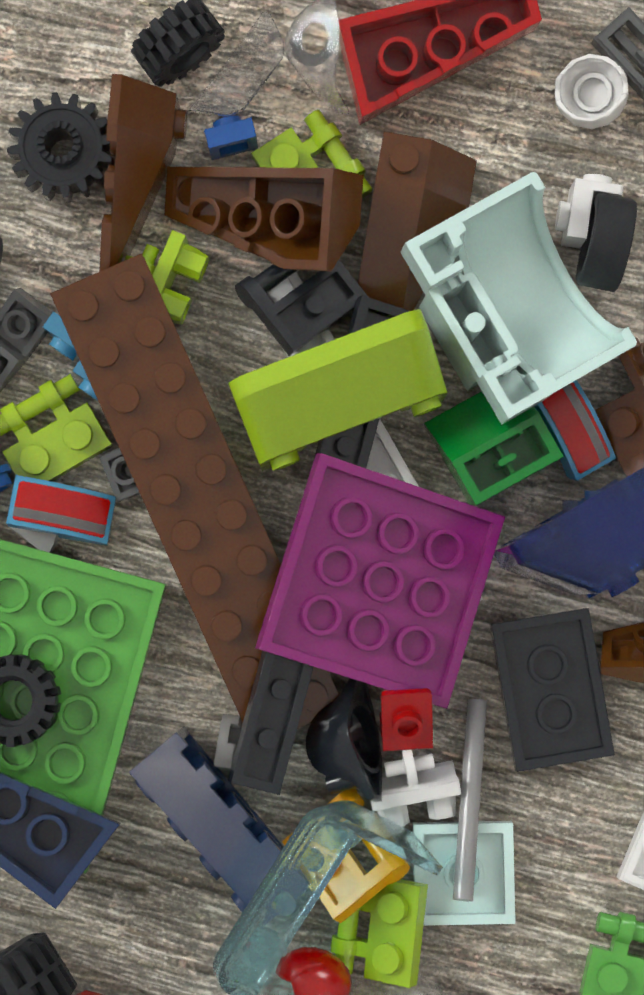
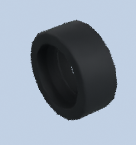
M597 193L594 197L587 239L580 247L576 274L578 285L615 292L619 288L628 262L635 231L637 203L634 199L604 193Z

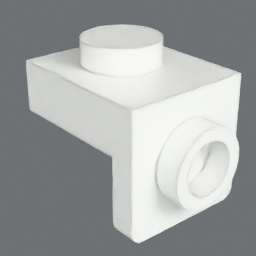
M585 174L583 179L575 178L569 189L567 202L560 201L558 205L555 230L563 231L561 246L580 249L587 239L591 206L596 194L604 193L622 197L624 186L612 184L611 177L601 174Z

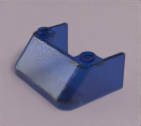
M644 467L619 482L617 479L598 489L604 491L562 514V511L558 512L495 549L494 556L501 568L573 595L586 594L588 599L605 590H608L611 597H615L639 583L640 581L635 573L644 569Z

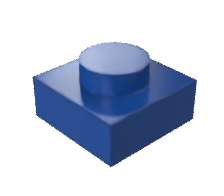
M237 115L227 116L213 122L212 128L204 130L212 160L258 149L252 117L241 120V117Z

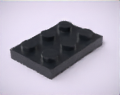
M589 608L490 624L515 771L520 772L614 756L613 741Z

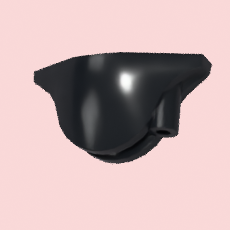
M349 678L335 701L322 709L312 720L306 735V752L312 766L326 776L325 783L329 793L334 794L358 788L365 798L373 802L382 801V755L370 693L366 683Z

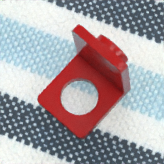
M422 688L383 691L381 693V712L379 713L383 751L433 748L431 690Z

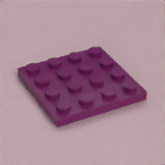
M316 454L255 648L385 690L428 688L432 692V705L447 709L505 517L326 454Z

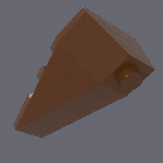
M112 74L106 141H110L111 156L115 157V165H109L104 173L105 200L107 205L112 206L111 214H104L102 219L99 272L123 262L126 256L131 255L166 177L167 166H171L175 157L177 139L185 140L187 131V110L180 109L176 93L122 74Z
M167 166L164 215L207 235H212L231 243L240 250L260 256L280 268L288 270L332 271L360 226L364 175L335 168Z

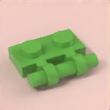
M599 912L595 931L612 935L610 948L590 943L579 993L581 995H644V956L628 953L632 940L644 943V922L636 921V916L633 914L619 912L616 916Z

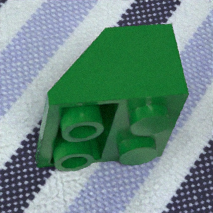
M482 391L424 423L427 432L467 503L473 506H478L564 457L534 406L506 423L501 424Z

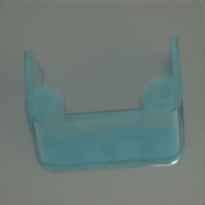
M340 800L317 807L309 811L301 819L218 950L213 961L214 975L221 988L229 995H294L292 983L281 979L276 974L278 964L281 958L287 955V947L349 849L355 847L362 839L437 876L443 868L442 865L412 831L355 802Z

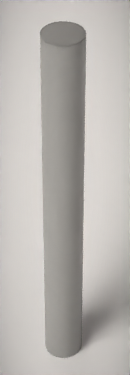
M482 699L467 700L453 900L472 902L474 895L487 701Z

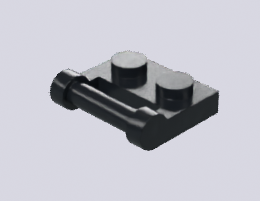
M338 260L332 271L317 272L276 303L271 300L267 292L298 270L283 269L272 264L256 277L247 276L235 285V290L245 306L256 313L289 357L352 311L358 297H368L340 260Z

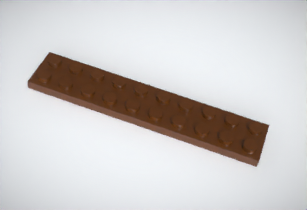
M141 253L50 293L243 722L262 650L256 649L255 646L281 563L145 258ZM313 667L297 729L310 724L322 709L335 701L339 696L328 671Z

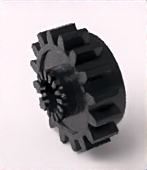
M57 92L52 93L51 104L44 106L38 98L33 99L36 111L32 115L22 110L17 113L24 124L22 129L17 127L9 128L8 133L18 144L8 147L7 153L11 159L21 160L12 167L14 173L18 178L28 176L25 186L31 193L42 187V195L47 201H51L55 194H62L66 203L72 202L73 194L80 191L86 198L91 195L89 187L94 182L104 185L103 168H108L109 165L115 164L113 158L106 153V151L110 150V141H106L107 135H104L107 133V118L95 120L99 113L96 105L91 102L84 109H81V101L76 94H72L68 104L62 103ZM70 140L73 142L72 150L67 155L55 157L51 154L53 146L58 141Z

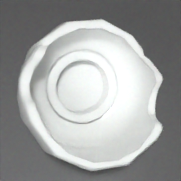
M587 54L571 60L555 81V101L560 113L574 126L595 129L612 123L620 116L626 106L629 95L627 76L624 70L606 56Z

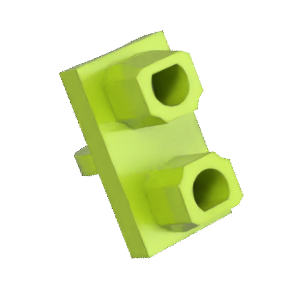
M172 230L157 266L153 264L160 251L158 248L146 244L142 254L173 323L182 325L192 300L187 296L170 290L176 275L178 274L200 283L210 260L206 254L189 245L186 235ZM126 256L125 260L132 258V256Z

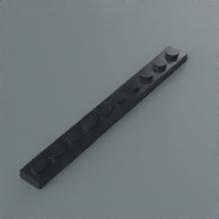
M360 296L356 300L347 335L406 313L408 310ZM380 418L318 441L315 455L323 453L367 468ZM262 651L228 777L230 783L280 795L313 671L312 666Z

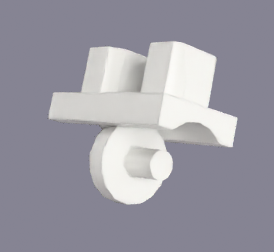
M401 750L402 759L384 763L385 773L382 774V801H371L373 812L378 811L385 829L404 827L410 823L407 805L425 801L429 819L440 820L455 816L456 795H461V788L453 760L435 764L432 753L413 757L412 750Z

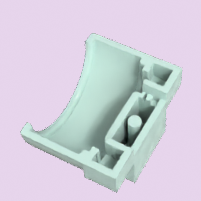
M535 172L529 173L405 242L400 252L425 293V297L418 308L421 309L427 324L467 391L479 385L501 424L539 404L554 392L635 347L637 344L629 327L618 328L610 324L590 305L568 273L547 226L543 209V193L546 187Z

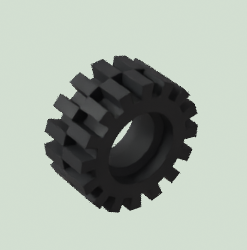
M182 0L176 4L173 10L169 7L163 11L162 17L159 19L155 17L150 21L149 24L151 26L149 28L142 29L138 34L140 38L134 40L131 53L152 82L158 87H162L165 83L167 85L173 84L177 77L181 80L186 77L188 71L191 69L195 71L199 68L198 64L201 61H207L212 56L210 52L220 47L221 44L219 42L224 40L225 31L202 0H188L186 3Z
M22 654L0 657V686L10 680L19 681L28 687L32 695L31 709L22 719L11 720L0 714V744L6 745V747L25 745L40 738L53 726L56 721L54 718L60 712L61 703H58V695L61 694L60 686L55 684L54 678L56 676L51 670L48 671L44 667L45 664L38 659L33 660L29 656Z

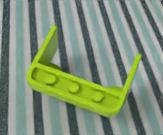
M421 309L400 314L241 375L228 383L262 471L272 468V471L291 466L301 461L298 452L307 448V445L400 410L403 412L411 409L414 417L434 411L442 407L441 402L444 401L448 394L429 328Z

